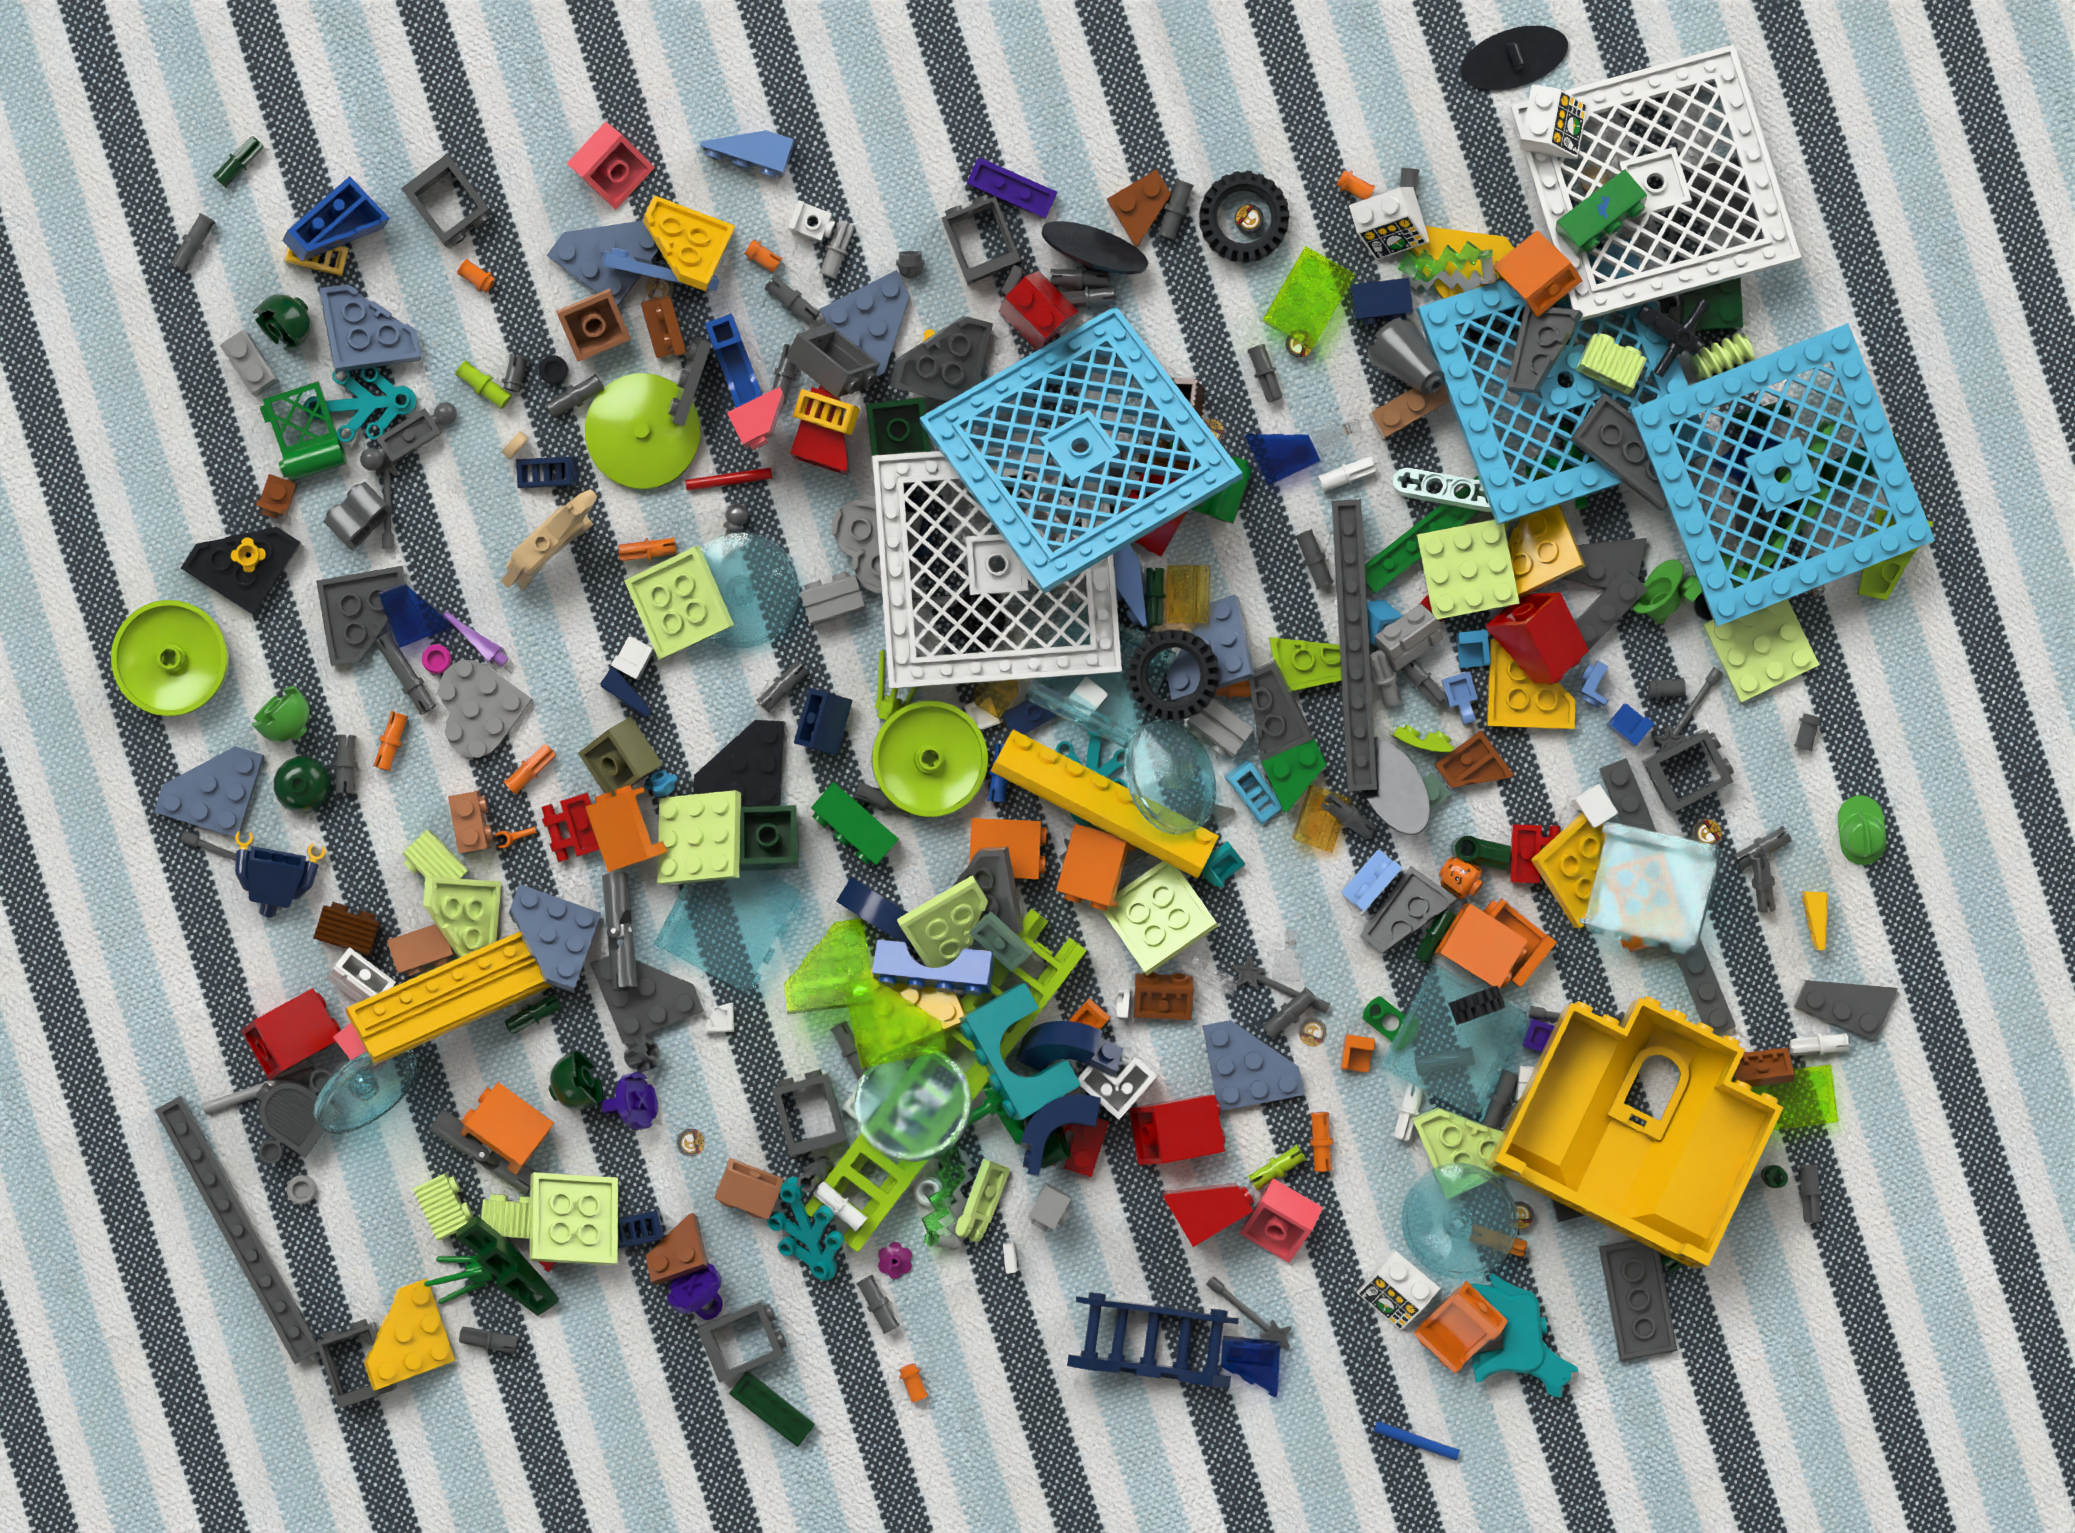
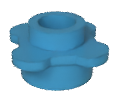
M666 770L658 771L651 775L650 780L644 783L645 789H651L654 796L663 797L674 790L677 776L675 774H668Z

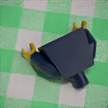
M238 831L235 840L240 847L236 851L235 874L242 889L249 892V900L260 903V915L264 917L276 916L277 907H290L292 900L300 899L312 888L319 867L317 861L325 855L324 846H322L320 855L315 857L311 854L314 844L311 843L307 848L309 860L306 861V856L260 847L251 846V851H249L248 847L254 841L252 832H249V841L241 843L239 839L240 831Z

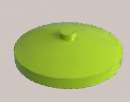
M636 373L618 378L605 386V390L600 391L590 405L585 421L587 449L598 469L612 481L633 489L658 488L680 477L693 462L700 445L701 425L693 402L685 425L682 426L670 421L671 415L668 414L670 402L673 397L676 398L679 389L677 384L671 380L655 374Z
M178 600L155 601L140 607L130 614L117 631L111 651L113 675L125 697L142 710L162 716L185 715L206 705L220 690L225 680L229 663L227 642L216 621L201 608Z
M919 701L897 710L883 723L873 743L871 763L878 787L892 804L909 814L922 817H936L962 808L977 794L986 776L988 752L981 730L975 721L964 711L945 702Z

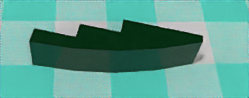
M478 1215L457 1229L456 1238L477 1253L476 1262L497 1277L496 1286L535 1315H541L558 1303L559 1298L533 1266L500 1233Z

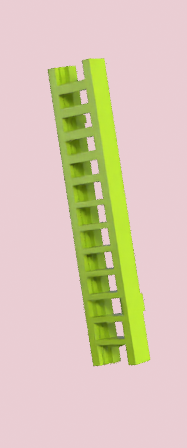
M1032 908L1022 920L1024 930L1016 935L1031 947L1035 953L1049 962V964L1037 980L1020 967H1016L1012 971L1032 986L1029 991L1039 1009L1016 1021L1006 1029L1000 1043V1053L1003 1061L1087 951L1069 937L1055 957H1053V953L1039 942H1033L1048 923V920ZM994 957L995 964L991 992H982L981 996L966 994L961 1000L966 1014L988 1002L993 994L998 996L1003 993L998 987L1011 971L996 957ZM959 1026L932 1038L824 1181L840 1195L850 1182H853L872 1197L862 1211L853 1205L867 1219L856 1232L849 1227L843 1235L845 1242L856 1252H859L988 1082L990 1074L985 1065L982 1067L977 1060L966 1073L946 1058L958 1040L973 1052L976 1050L971 1040L967 1041ZM940 1064L961 1079L949 1096L928 1081ZM923 1087L944 1102L932 1119L911 1104ZM904 1112L925 1127L915 1141L894 1126ZM886 1135L907 1150L898 1164L876 1149ZM868 1159H871L889 1173L880 1187L859 1173ZM813 1195L804 1208L806 1213L814 1218V1213L825 1204Z

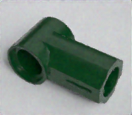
M1465 835L1457 837L1452 842L1451 853L1454 858L1458 857L1463 861H1470L1474 864L1506 871L1510 860L1511 846ZM1464 840L1469 841L1472 845V853L1468 857L1463 856L1459 851L1460 843Z

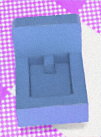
M1596 661L1594 665L1590 663L1587 665L1581 675V679L1584 682L1578 691L1584 695L1582 700L1595 708L1599 704L1606 706L1609 701L1594 692L1609 667L1600 661Z

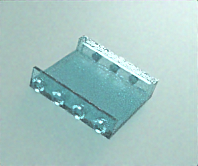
M1072 602L1069 610L1075 613L1083 603L1077 604ZM1086 605L1077 617L1089 626ZM1067 614L1060 626V629L1070 619V616H1068ZM1074 620L1064 631L1075 642L1086 632ZM1118 621L1122 672L1034 678L1025 695V699L1129 750L1148 711L1143 710L1139 706V702L1134 700L1132 689H1129L1128 685L1130 679L1127 676V670H1130L1129 661L1135 654L1134 650L1143 643L1142 641L1146 638V635L1140 630L1128 629L1120 625ZM1088 635L1080 645H1090V636ZM1060 636L1051 647L1072 645ZM1172 648L1162 650L1156 654L1149 665L1148 681L1155 694L1176 655ZM1086 676L1108 694L1098 708L1074 692Z
M1604 821L1602 833L1606 835L1586 916L1585 919L1580 918L1579 922L1587 926L1586 931L1603 935L1604 931L1615 933L1614 938L1631 942L1632 937L1642 939L1641 944L1659 948L1661 943L1669 945V950L1676 953L1687 954V950L1697 952L1722 850L1712 844Z
M740 866L739 878L685 883L653 945L674 954L747 993L749 988L752 990L756 989L762 977L758 973L763 963L768 965L776 949L772 948L776 937L782 939L789 926V923L785 922L790 911L796 913L803 900L799 896L801 890L764 870H741Z
M1432 964L1378 1068L1463 1110L1468 1115L1474 1116L1476 1111L1481 1113L1485 1107L1488 1098L1484 1095L1489 1086L1494 1087L1501 1075L1498 1068L1502 1060L1507 1062L1514 1049L1511 1042L1515 1034L1519 1036L1522 1034L1528 1021L1524 1019L1527 1012L1504 1001L1505 1008L1456 1025L1448 1003L1480 992L1483 989Z

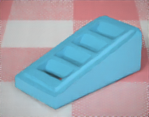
M1247 759L1224 776L1261 825L1282 810L1274 792L1254 765ZM1248 772L1251 774L1238 784L1237 781ZM1256 780L1258 784L1245 793L1244 789ZM1263 790L1265 794L1252 803L1251 799ZM1269 799L1273 802L1262 812L1258 811V808Z

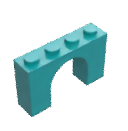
M1025 983L1013 986L959 1018L962 1024L959 1026L961 1033L967 1041L971 1040L976 1049L974 1051L976 1060L982 1067L985 1065L990 1074L988 1081L995 1092L999 1091L1004 1100L1002 1102L1004 1111L1010 1118L1013 1117L1014 1120L1026 1118L1047 1103L1062 1097L1081 1085L1068 1060H1059L1028 1078L1014 1074L1004 1064L1000 1053V1043L1004 1032L1016 1021L1039 1009Z

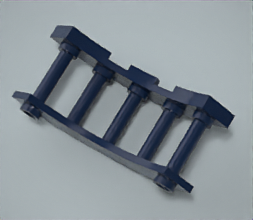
M1089 1292L1088 1297L1076 1296L1077 1303L1088 1304L1090 1309L1084 1350H1081L1080 1355L1068 1354L1067 1366L1091 1371L1127 1372L1154 1378L1165 1377L1210 1387L1230 1388L1231 1376L1221 1375L1218 1368L1223 1324L1239 1323V1318L1228 1317V1311L1211 1309L1210 1313L1108 1300L1106 1299V1294ZM1101 1307L1117 1308L1111 1353H1108L1107 1358L1098 1357V1352H1095ZM1129 1309L1149 1312L1143 1357H1140V1362L1125 1360V1355H1123ZM1161 1314L1182 1316L1176 1362H1173L1172 1366L1158 1365L1157 1359H1155ZM1194 1318L1212 1321L1206 1367L1203 1366V1371L1191 1370L1188 1363Z

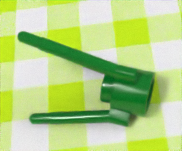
M477 1255L438 1256L436 1258L437 1262L471 1264L466 1265V1272L426 1281L424 1283L426 1287L468 1278L469 1282L475 1281L439 1299V1304L451 1301L476 1288L487 1286L486 1281L493 1280L492 1273L476 1262Z

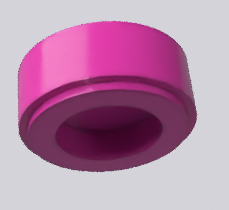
M431 645L422 654L423 666L431 673H443L450 667L452 662L450 651L442 645Z

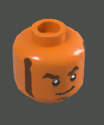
M1450 857L1439 872L1441 886L1459 899H1464L1469 894L1475 896L1483 885V882L1480 880L1482 876L1481 868L1470 861H1463L1458 857L1455 859Z

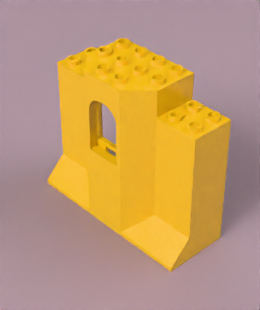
M1645 996L1644 999L1639 997L1630 1003L1620 1026H1618L1619 1021L1606 1014L1600 1017L1592 1013L1593 1008L1580 1001H1577L1576 1004L1570 1003L1563 1008L1505 1131L1485 1166L1692 1269L1708 1267L1783 1107L1777 1104L1778 1099L1766 1093L1761 1095L1755 1094L1750 1091L1752 1087L1747 1083L1737 1079L1735 1082L1731 1081L1745 1052V1049L1739 1047L1740 1042L1727 1035H1724L1723 1038L1713 1034L1714 1029L1701 1022L1695 1025L1687 1021L1688 1016L1678 1010L1671 1009L1669 1012L1660 1008L1661 1003L1649 996ZM1652 1055L1668 1058L1674 1062L1680 1072L1679 1081L1660 1121L1624 1104L1643 1061ZM1632 1114L1646 1121L1644 1127L1629 1120L1630 1115Z

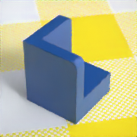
M1625 703L1606 725L1634 747L1638 745L1655 723L1646 716L1642 717Z

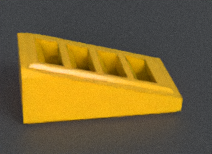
M287 246L284 262L342 276L349 248L339 246L327 251L323 264H319L320 255L312 257V261H301L295 257V254ZM333 251L338 252L335 267H330L329 264Z
M801 389L792 417L851 436L860 408ZM812 398L814 401L810 414L805 415L809 399ZM821 402H824L825 405L820 419H818L816 417L819 411ZM836 406L832 422H828L832 407ZM844 409H846V413H845V416H844L842 425L840 426L839 424H840V421H841V418H842Z
M1801 891L1814 950L1826 949L1827 892Z

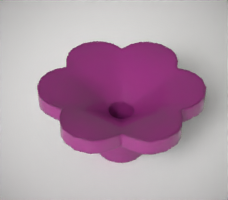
M892 1242L888 1248L884 1247L879 1250L878 1257L880 1262L878 1263V1268L882 1273H888L891 1278L897 1279L902 1273H908L911 1270L912 1264L910 1259L912 1252L909 1248H902L899 1242ZM897 1259V1263L894 1264L892 1260Z

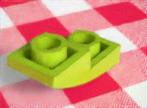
M1406 724L1404 728L1397 726L1391 735L1409 746L1426 751L1449 753L1454 748V746L1449 744L1451 738L1438 730L1435 734L1427 732L1424 739L1421 740L1418 738L1421 733Z

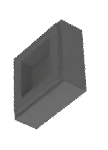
M1016 265L1013 266L1001 291L1002 295L1006 296L1021 281L1024 275L1022 268Z

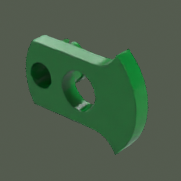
M1381 996L1371 1000L1365 1007L1362 1015L1364 1021L1390 1040L1392 1051L1401 1050L1411 1044L1419 1030V1017L1409 1018ZM1374 1004L1380 1008L1379 1014L1375 1016L1370 1013V1007ZM1387 1014H1394L1399 1020L1398 1027L1393 1031L1386 1030L1382 1025V1020Z

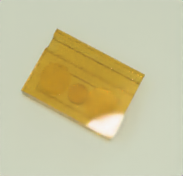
M1167 565L1166 623L1209 624L1210 566Z
M1310 784L1291 839L1333 853L1341 825L1337 818L1324 811L1321 806L1322 803L1329 805L1324 801L1329 794L1336 795L1337 798L1349 805L1351 798Z

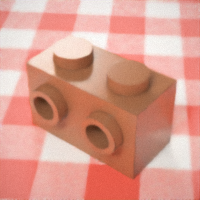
M480 791L448 796L458 854L490 849V842H493L491 825H486L484 815L488 813L486 797L481 796Z
M436 924L387 940L397 973L405 972L407 977L423 972V965L433 962L434 967L449 963L451 962L449 956L456 954Z
M729 1158L714 1199L726 1207L742 1209L752 1217L769 1219L781 1191L780 1187L784 1178Z

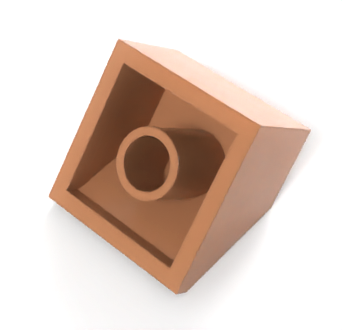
M610 288L556 311L578 362L631 340Z

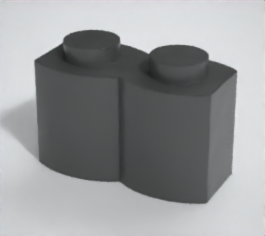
M366 482L353 486L348 491V497L345 501L331 507L323 521L351 550L364 542L372 530L380 526L393 511Z

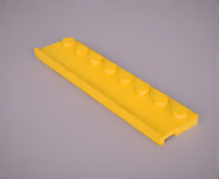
M1014 729L991 769V772L1196 878L1200 876L1219 837L1206 828L1183 818L1181 815L1158 805Z
M519 931L346 1008V1014L375 1066L553 985L545 983L540 973L541 970L535 958H532Z

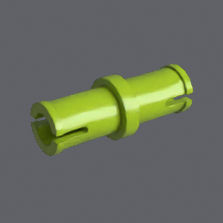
M467 360L455 372L457 377H460L475 389L474 392L477 395L485 396L497 405L499 409L504 408L512 397L511 393H508L492 381V376L489 374L484 375Z
M1296 1144L1277 1158L1271 1157L1269 1163L1249 1174L1248 1177L1254 1182V1187L1259 1191L1260 1188L1270 1183L1273 1178L1285 1177V1172L1307 1159Z

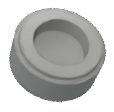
M298 1175L292 1178L287 1185V1195L296 1204L309 1203L317 1193L315 1181L307 1175Z

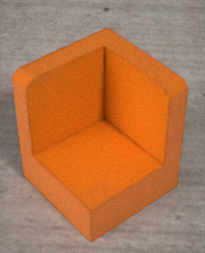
M1345 1034L1340 1069L1368 1072L1372 1050L1374 1051L1375 1039Z

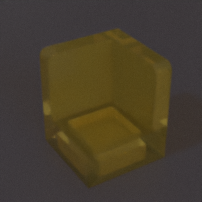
M1018 681L981 682L974 691L975 704L996 718H1000L1019 694Z

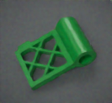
M319 381L263 399L265 405L260 406V410L265 423L271 422L282 453L283 460L279 461V467L284 478L289 477L293 482L347 464L344 448L337 436ZM315 389L318 402L314 410L298 403L303 392ZM298 394L295 401L287 398ZM282 399L293 405L286 419L275 414L272 402ZM296 407L311 414L305 429L290 422ZM319 407H321L323 415L317 413ZM315 416L326 421L329 433L318 436L308 431ZM278 420L284 423L281 429ZM287 425L303 432L298 443L286 446L283 438ZM306 434L313 437L303 441Z
M1170 442L1169 448H1172L1173 442ZM1233 456L1232 460L1242 471L1243 479L1205 500L1202 507L1196 505L1190 510L1234 524L1253 470L1248 467L1249 461Z

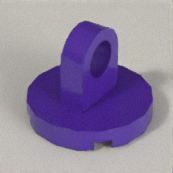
M639 1072L625 1074L618 1081L616 1098L601 1101L602 1114L619 1113L623 1122L635 1131L650 1128L653 1125L651 1123L652 1119L656 1118L658 1112V1100L652 1084H647L645 1079L648 1078L644 1074Z
M707 1263V1268L675 1278L669 1287L671 1292L670 1295L667 1294V1300L675 1311L681 1314L695 1312L704 1320H710L719 1315L723 1307V1301L717 1292L721 1286L722 1277L714 1265ZM713 1299L710 1308H708L707 1310H702V1307H704Z

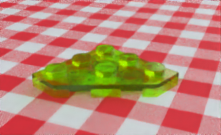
M863 918L834 922L821 941L803 959L798 969L784 982L787 1015L874 1004Z
M868 977L843 983L861 1069L948 1050L942 1021L876 978Z

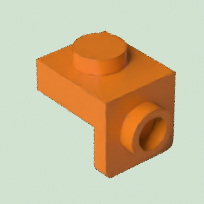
M1088 998L1068 1021L1101 1029L1111 1017Z

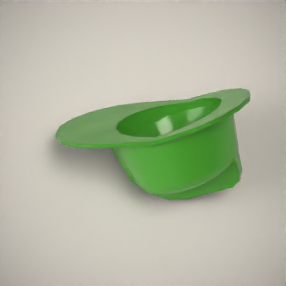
M1675 559L1667 560L1659 564L1651 572L1644 583L1647 591L1632 606L1636 613H1646L1656 623L1663 624L1678 609L1681 604V598L1677 587L1684 574V566L1680 561Z
M1857 795L1848 798L1838 811V829L1842 852L1849 861L1855 864L1867 865L1874 863L1882 856L1886 847V831L1881 807L1868 796Z

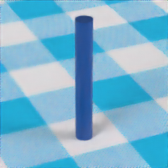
M1379 1421L1376 1422L1374 1428L1375 1433L1455 1461L1458 1458L1459 1449Z

